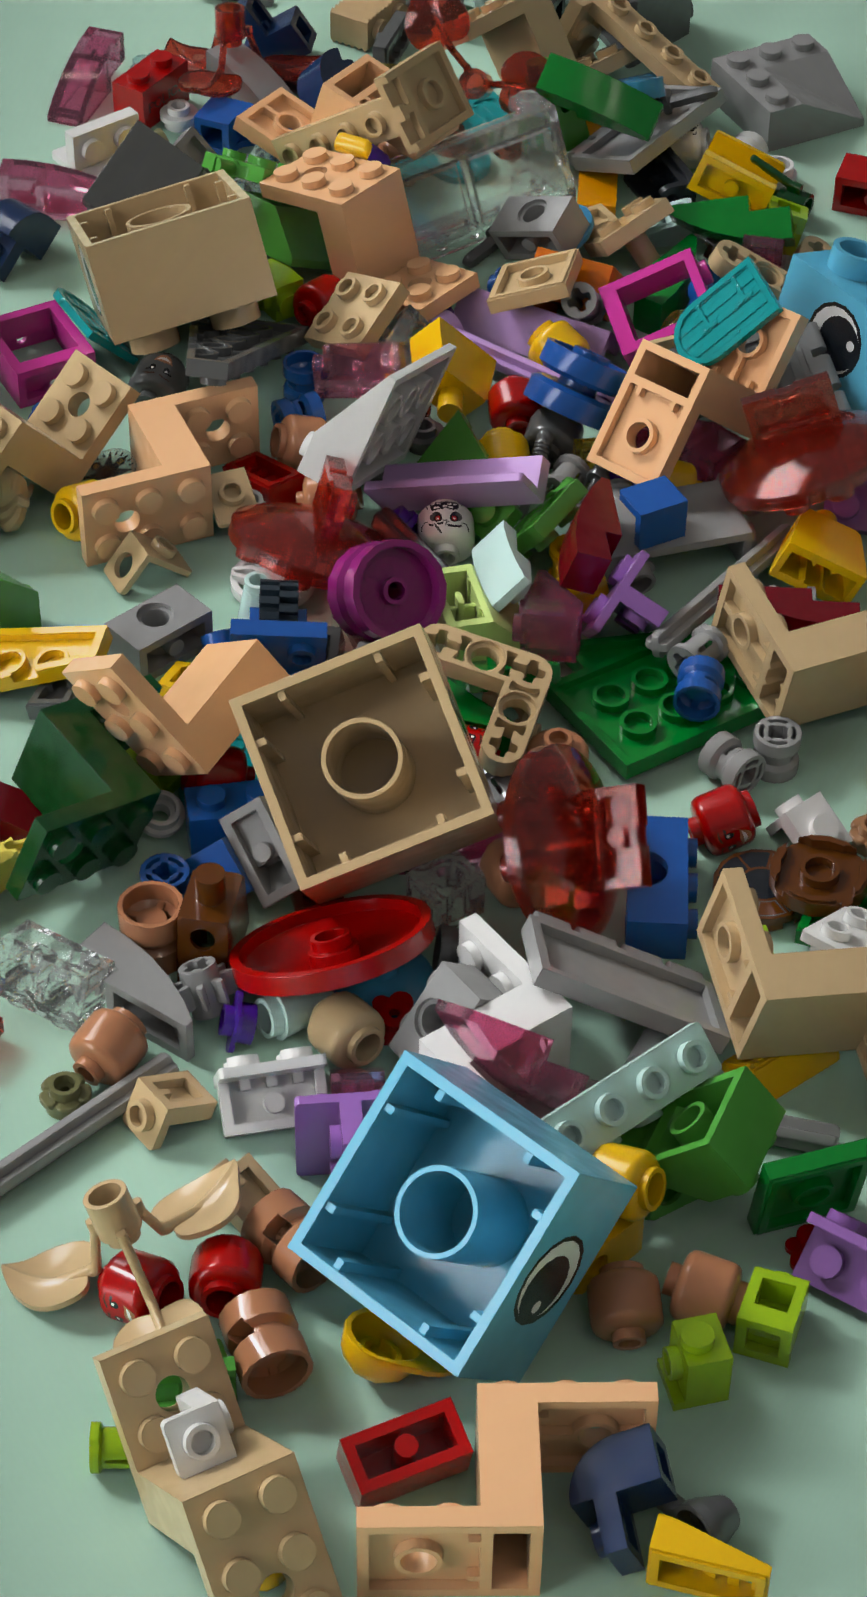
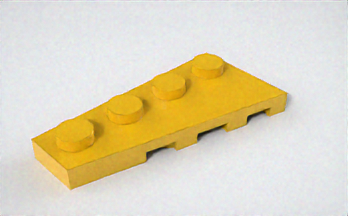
M108 626L0 628V693L67 679L62 672L73 659L107 655L113 640Z

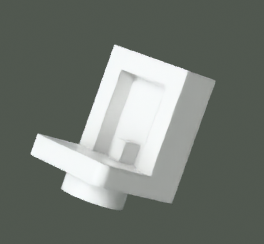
M820 791L805 801L797 794L777 807L774 811L779 818L765 828L770 836L783 829L793 844L798 843L799 837L808 835L832 836L848 843L853 841Z
M198 1387L175 1396L180 1413L164 1419L160 1427L176 1474L182 1479L190 1478L237 1457L230 1436L234 1432L233 1422L226 1405L220 1398L216 1399Z

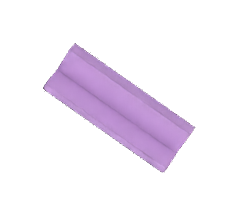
M479 288L458 301L454 309V314L460 320L464 331L527 358L530 349L527 343L530 336L540 325L548 320H551L553 323L560 320L567 321L587 340L590 350L603 357L605 353L617 356L620 348L615 334L611 331L532 305L491 314L486 302L490 292Z
M543 455L385 465L383 480L365 482L363 491L382 509L388 507L392 510L402 505L408 511L423 510L426 506L439 499H452L466 508L544 504L550 462Z

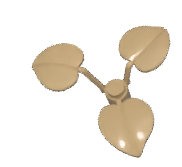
M234 1158L230 1162L170 1193L156 1204L151 1213L145 1208L140 1197L132 1199L126 1184L122 1180L109 1179L102 1181L90 1188L83 1198V1204L90 1217L85 1221L90 1232V1242H69L46 1250L27 1260L1 1265L2 1274L9 1290L22 1305L34 1311L49 1312L67 1307L79 1301L87 1294L90 1288V1278L96 1277L102 1272L101 1241L109 1244L113 1249H122L150 1314L135 1318L124 1325L114 1339L113 1348H116L197 1312H204L198 1303L190 1299L177 1300L160 1310L132 1244L141 1235L142 1220L160 1236L168 1235L174 1231L176 1236L182 1240L201 1238L227 1225L235 1217L241 1204L240 1168Z

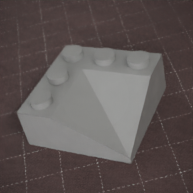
M797 34L789 39L774 43L766 42L758 47L743 51H732L728 55L712 58L711 79L723 88L727 101L719 108L743 131L756 132L762 136L767 143L768 152L864 125V118L828 50L810 34Z

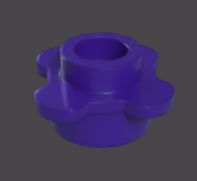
M239 990L235 993L233 1004H224L219 1016L218 1034L227 1036L226 1052L228 1053L234 1052L236 1043L251 1045L257 1026V1004L243 1002L244 993Z

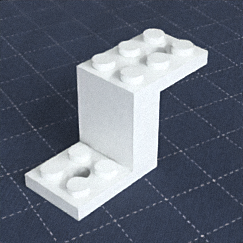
M477 913L460 920L459 945L457 946L458 963L476 966L503 994L420 1038L419 1054L465 1066L512 1099L544 1072L559 1083L568 1079L573 1006L563 996L534 986L528 962Z

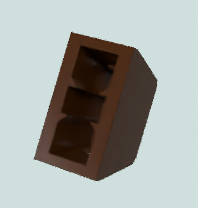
M212 862L201 864L193 870L177 918V982H180L178 968L185 962L198 957L212 956L217 964L223 962L226 969L231 968L229 964L230 952L245 937L249 925L245 877L240 873L227 872L221 865ZM208 931L214 936L215 944L210 947H202V944H208Z

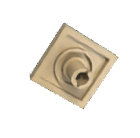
M651 195L644 199L639 197L621 209L624 216L620 219L616 218L612 221L607 219L595 226L591 233L592 238L583 244L590 257H607L621 247L626 246L640 270L660 258V255L645 232L675 211L666 197L655 199Z
M348 271L345 277L336 285L329 302L313 319V323L304 338L314 348L363 360L367 358L371 350L376 356L385 355L391 348L383 340L386 339L390 345L394 346L395 344L394 335L386 328L410 292L401 282Z

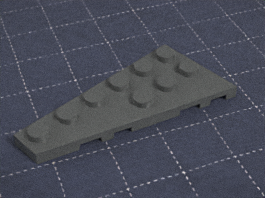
M209 317L193 321L190 325L185 376L200 377V383L203 385L224 386L228 380L239 379L241 374L254 372L255 367L266 366L268 361L281 359V355L294 352L295 348L308 343L304 336L309 330V326L255 320L232 329L214 330Z

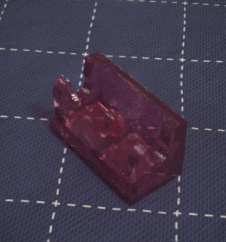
M404 342L328 343L323 345V355L314 354L312 358L314 391L317 392L320 399L360 398L385 378L406 367Z

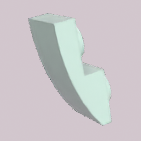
M503 520L471 550L479 582L491 606L498 612L510 602L512 604L519 602L531 587L530 561L517 551L516 531Z

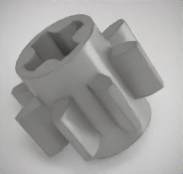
M212 956L198 957L182 964L178 968L180 982L173 983L182 996L189 1013L192 1012L193 1018L200 1021L220 1016L222 1006L224 1004L230 1005L228 995L234 994L239 990L235 984L232 969H226L223 962L217 964Z

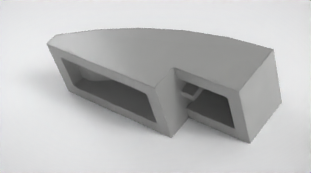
M230 39L206 50L207 78L229 90L232 99L256 104L280 87L294 95L282 78L261 57L237 39Z
M104 922L78 945L81 982L106 995L107 1008L113 1009L118 1006L136 1015L146 1027V1039L189 1062L195 1056L193 1020L179 991L170 977L146 951L129 937Z

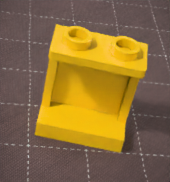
M718 130L708 149H706L687 188L709 200L748 195L751 210L766 209L776 190L778 181L752 163L750 157L752 155L758 156L781 173L785 170L786 165L784 162Z

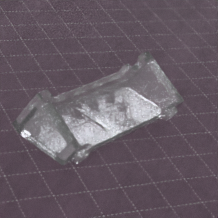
M533 89L522 90L508 101V108L512 113L449 136L415 161L403 154L390 159L391 166L400 168L420 257L436 260L484 241L487 238L485 235L486 230L492 226L509 196H573L576 200L574 180L554 104Z

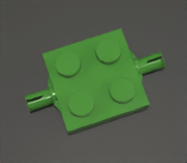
M223 148L222 155L206 151L202 167L207 168L210 172L224 169L232 179L238 177L259 184V182L273 175L277 162L251 154L248 155V159L245 161L246 153ZM278 163L277 168L286 164Z
M566 477L555 490H551L547 494L544 504H540L527 513L513 528L517 534V551L526 559L533 554L531 550L533 547L538 552H541L559 536L555 530L557 526L563 528L574 519L579 509L577 504L589 492L578 478Z

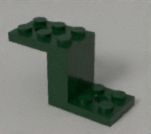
M151 674L144 676L155 690L160 693L162 686ZM78 698L39 710L11 778L42 813L41 816L34 819L5 887L16 901L36 894L45 895L57 886L76 879L82 881L97 871L111 866L120 867L128 863L137 853V844L145 827L153 818L152 811L162 792L126 752L130 746L111 735L104 726L105 719L94 707L84 704Z

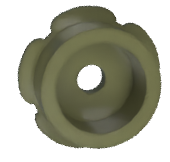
M62 1071L47 1077L41 1084L43 1092L39 1094L40 1103L47 1113L54 1119L62 1120L90 1101L92 1088L89 1084H85V1078L81 1074Z

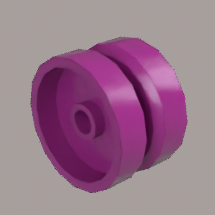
M389 539L372 541L350 548L336 561L328 578L327 600L333 619L346 634L359 641L372 643L419 623L423 629L430 624L438 623L446 605L447 583L441 565L425 547L412 540Z

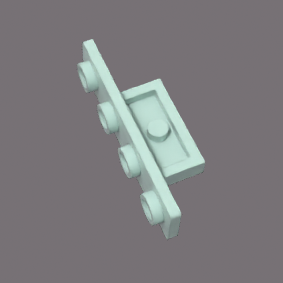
M699 1022L690 1023L541 1119L592 1155L603 1144L612 1142L619 1144L622 1141L621 1135L633 1127H643L663 1115L662 1108L719 1072L722 1065Z

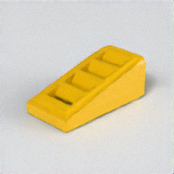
M658 1513L649 1546L646 1583L699 1597H768L772 1566L685 1522Z

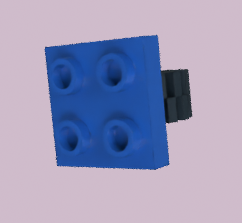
M260 579L259 607H250L249 619H231L230 642L258 639L289 675H293L325 662L327 622H307V609H298L299 581Z

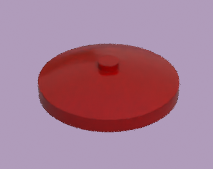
M395 894L349 897L310 906L260 926L242 938L233 947L229 955V964L235 984L240 989L251 994L285 997L324 993L360 984L406 964L421 954L432 943L436 930L430 907L418 898Z

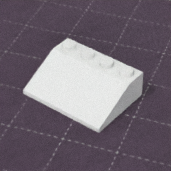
M448 343L391 374L318 430L309 432L299 450V454L303 458L297 471L339 496L344 497L365 484V482L384 472L385 465L397 464L405 459L457 347Z

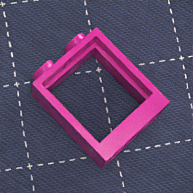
M691 248L598 288L620 350L629 367L643 338L650 341L674 335L676 323L639 339L627 305L688 278H691L697 297L709 289V284L714 283L705 259L697 262Z
M56 300L0 315V382L20 409L35 405L42 400L52 385L50 384L51 380L57 378L76 349L96 362L95 350ZM55 339L63 349L62 351L21 363L12 352Z

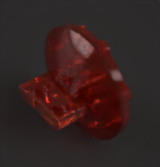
M827 371L792 382L793 384L779 389L772 388L740 399L752 438L732 452L724 461L719 471V482L724 497L730 503L736 505L737 510H784L785 514L789 516L800 515L808 511L811 505L828 499L832 502L849 499L855 494L854 488L867 481V411L839 409Z
M326 455L312 505L297 502H266L245 505L233 512L228 527V536L237 548L236 557L249 563H256L284 577V580L299 581V591H308L310 586L328 590V578L336 561L346 551L366 542L383 541L386 539L369 526L352 518L357 502V493L352 490L353 478L347 475L344 459Z
M555 743L537 746L527 752L519 761L512 774L505 801H501L497 807V821L503 830L504 854L500 859L502 878L505 882L511 883L517 902L526 919L530 914L533 915L535 911H539L570 923L572 930L579 926L601 935L614 911L618 891L652 887L650 850L646 839L648 820L645 784L630 783L604 787L598 773L588 759L577 749L566 744Z

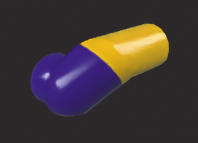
M340 132L337 135L334 143V148L337 152L352 154L354 157L369 161H380L382 164L391 166L389 156L368 139Z

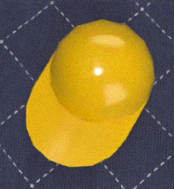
M367 1308L353 1311L344 1322L341 1337L343 1357L355 1374L373 1383L399 1382L410 1374L426 1377H447L453 1375Z

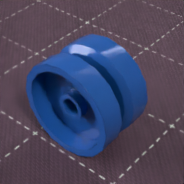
M548 337L539 358L544 366L560 374V377L558 378L544 372H534L528 380L523 395L560 415L600 430L612 403L596 394L600 392L615 398L627 371L610 363L609 359L578 345L572 346Z

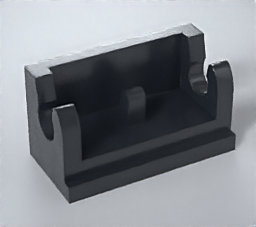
M668 147L634 175L624 174L623 181L637 198L642 197L644 199L651 195L653 199L666 197L669 202L683 198H691L692 202H696V193L687 188L694 174L671 147Z

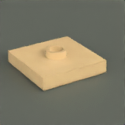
M574 248L502 265L486 301L490 313L495 314L570 297L583 263L580 250Z

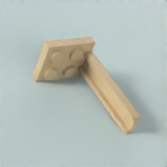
M570 0L560 18L561 25L575 58L592 51L594 53L599 46L597 39L602 30L605 29L657 77L663 76L666 85L701 87L712 85L720 87L711 79L708 72L699 68L684 54L680 47L671 43L658 31L652 22L646 20L631 7L628 0Z
M439 40L425 46L375 78L373 81L381 97L292 130L273 139L271 142L282 164H291L301 158L303 152L313 147H324L326 150L337 152L334 148V143L340 132L368 139L374 145L400 136L408 155L421 151L473 116L474 112L441 41Z

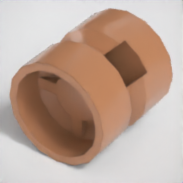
M153 880L139 882L128 887L119 897L117 903L119 929L121 933L146 951L165 973L169 975L177 971V918L183 897L176 887L168 883Z
M280 1188L264 1196L251 1209L241 1228V1237L248 1239L258 1247L263 1256L264 1264L272 1265L276 1275L294 1291L307 1293L325 1283L328 1278L287 1246L311 1207L291 1189Z
M258 1288L236 1296L225 1305L219 1314L218 1325L228 1351L235 1358L236 1373L241 1387L247 1395L255 1399L276 1398L296 1390L306 1382L313 1371L314 1362L300 1330H298L299 1324L284 1292L276 1288Z

